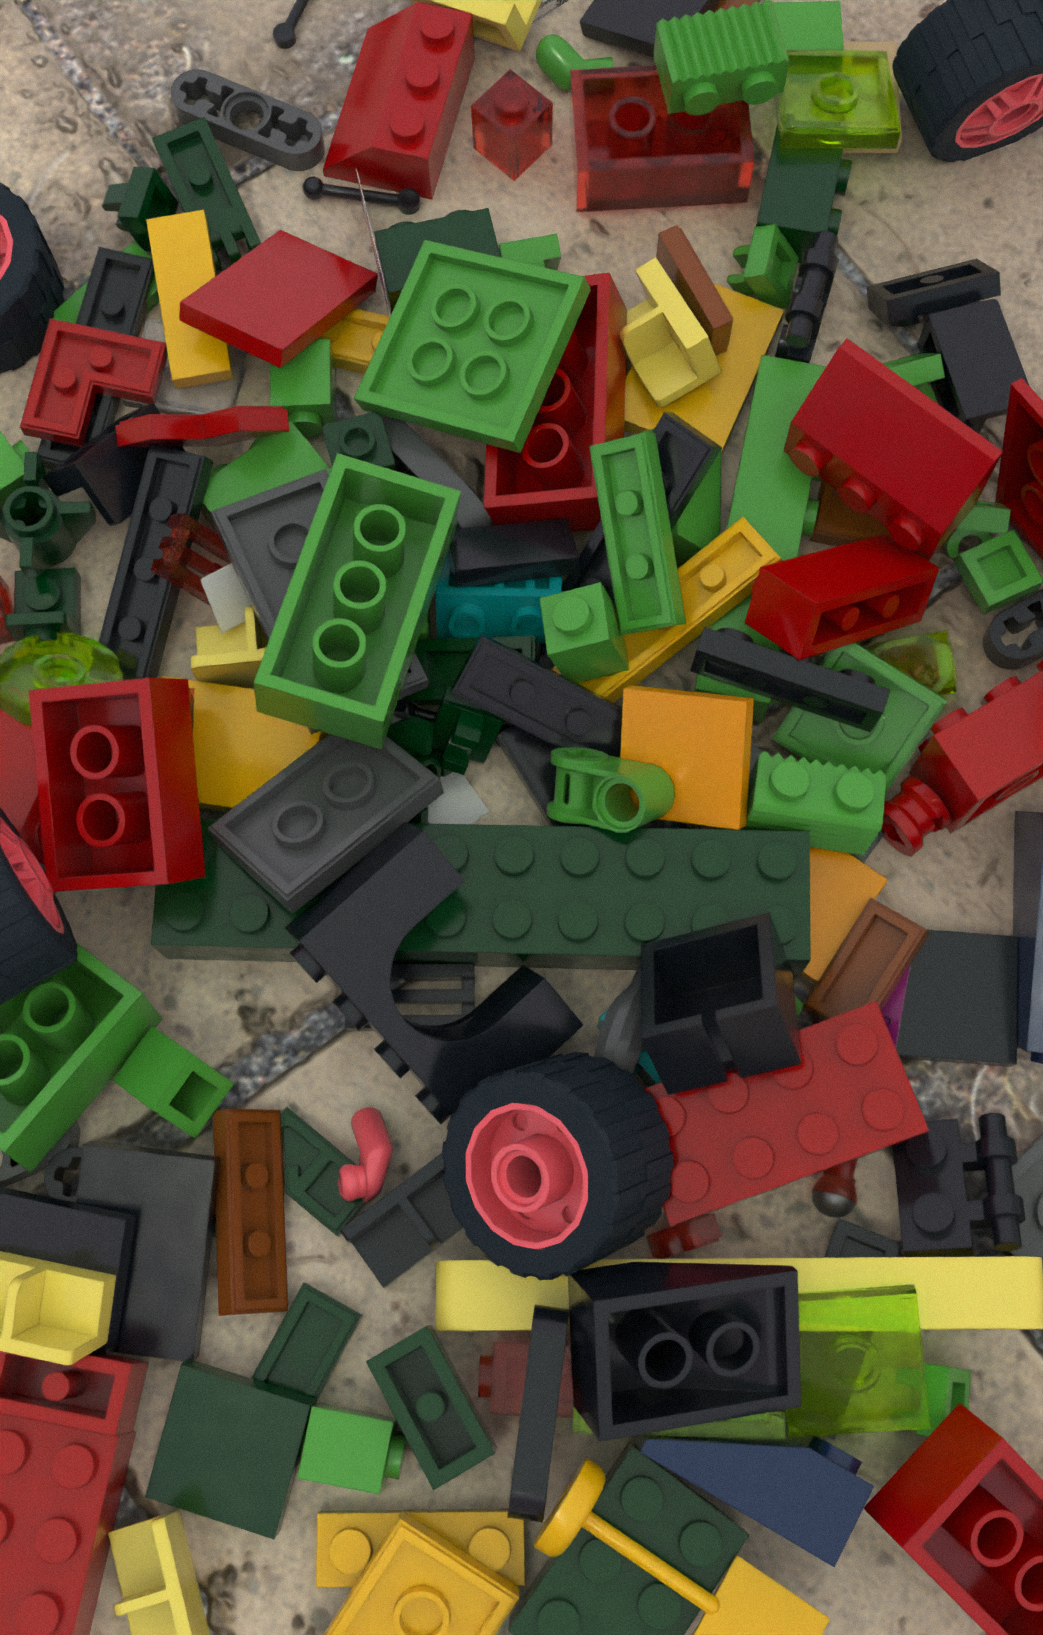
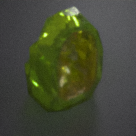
M949 629L890 639L867 647L876 655L940 695L957 693L958 691Z

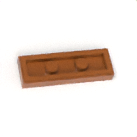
M222 1109L213 1113L214 1156L220 1157L215 1202L219 1316L288 1311L281 1110Z

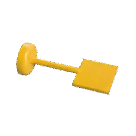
M588 1457L583 1460L568 1482L533 1544L535 1548L545 1555L557 1557L564 1553L580 1529L584 1528L703 1610L704 1614L692 1635H822L830 1621L829 1617L738 1555L734 1557L714 1595L592 1512L603 1490L606 1478L603 1469Z

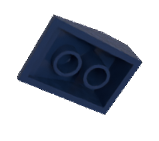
M668 1431L637 1435L633 1441L640 1453L835 1567L874 1488L872 1484L856 1476L862 1464L860 1460L814 1435L808 1447L791 1438Z

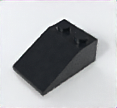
M629 1262L582 1269L568 1275L573 1406L599 1442L801 1407L798 1270L793 1266Z

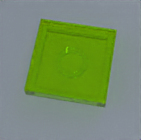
M786 50L790 63L784 93L774 96L780 148H897L901 132L887 51Z
M915 1284L798 1293L801 1407L786 1409L789 1438L931 1429Z

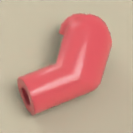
M369 1107L357 1111L351 1119L352 1130L360 1151L359 1165L344 1164L338 1171L340 1177L337 1179L339 1194L346 1201L362 1198L363 1202L366 1203L381 1193L393 1153V1145L381 1112Z

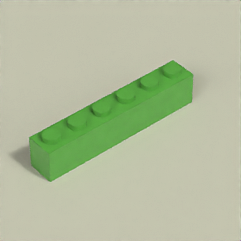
M761 355L726 529L744 517L784 561L803 556V554H798L801 535L812 536L819 506V500L808 499L811 481L822 482V479L818 476L811 477L801 472L793 464L789 454L784 451V446L792 419L826 366ZM751 594L709 627L716 631L720 628L735 629L749 635L753 639L754 644L775 651L780 650L778 645L745 624L752 598ZM697 674L694 692L754 698L753 721L763 723L769 704H781L779 701Z

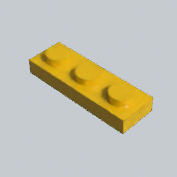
M508 1509L319 1511L317 1513L316 1588L353 1587L401 1511H404L516 1586H525L524 1520L507 1518Z

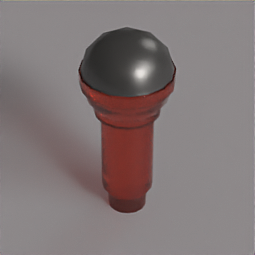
M858 1159L824 1171L823 1175L813 1185L811 1191L812 1201L822 1214L829 1217H843L852 1212L857 1205L856 1180L853 1177Z

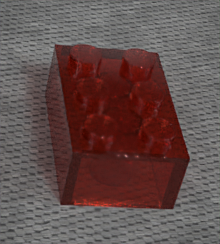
M656 65L570 70L569 116L576 212L747 203L755 161L749 104L744 100L720 104L711 112L703 115H690L686 111L668 114Z

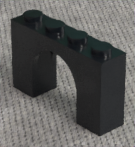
M404 822L289 923L285 929L299 944L289 954L315 983H318L325 975L341 992L332 1003L357 1031H360L367 1024L370 1025L383 1040L374 1048L375 1052L400 1079L408 1071L413 1074L423 1086L414 1096L441 1125L451 1117L452 1113L456 1112L459 1107V1101L467 1091L475 1089L481 1080L491 1075L550 1057L584 1025L543 976L525 965H522L473 1011L456 1021L442 1025H421L410 1022L400 1015L393 1000L390 983L391 968L396 951L408 932L465 881L423 830Z

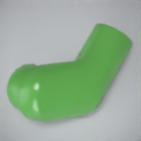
M550 34L540 40L536 49L537 64L560 89L564 91H578L614 87L612 57L584 60L559 35Z

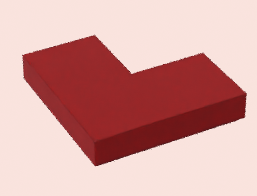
M50 318L20 424L23 434L82 447L97 393L145 404L153 402L155 404L168 357L166 343Z
M235 406L202 415L148 414L121 421L119 425H115L118 447H149L150 444L162 447H219L289 431L288 411L283 409V406Z

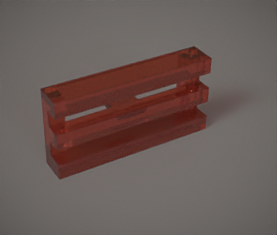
M184 513L173 514L170 516L167 524L172 529L170 536L162 537L159 549L164 551L162 558L154 559L150 571L210 606L200 581L202 577L178 563L181 561L204 576L223 568V566L216 562H211L185 546L187 539L191 540L228 564L231 561L218 534Z

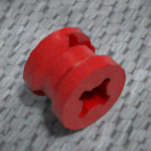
M908 776L900 784L901 791L890 801L885 800L881 832L884 833L883 837L897 851L905 856L912 857L923 847V838L930 832L943 830L951 823V818L942 800L928 785L915 777Z

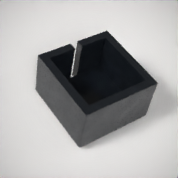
M770 912L641 945V1039L668 1095L727 1082V1071L737 1069L740 1077L744 1078L802 1064L792 968Z

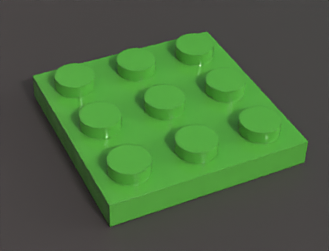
M424 240L354 396V400L362 410L368 412H379L386 417L521 453L591 289L583 276Z

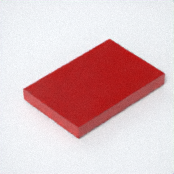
M279 230L180 301L179 320L276 367L282 368L375 293L378 274Z

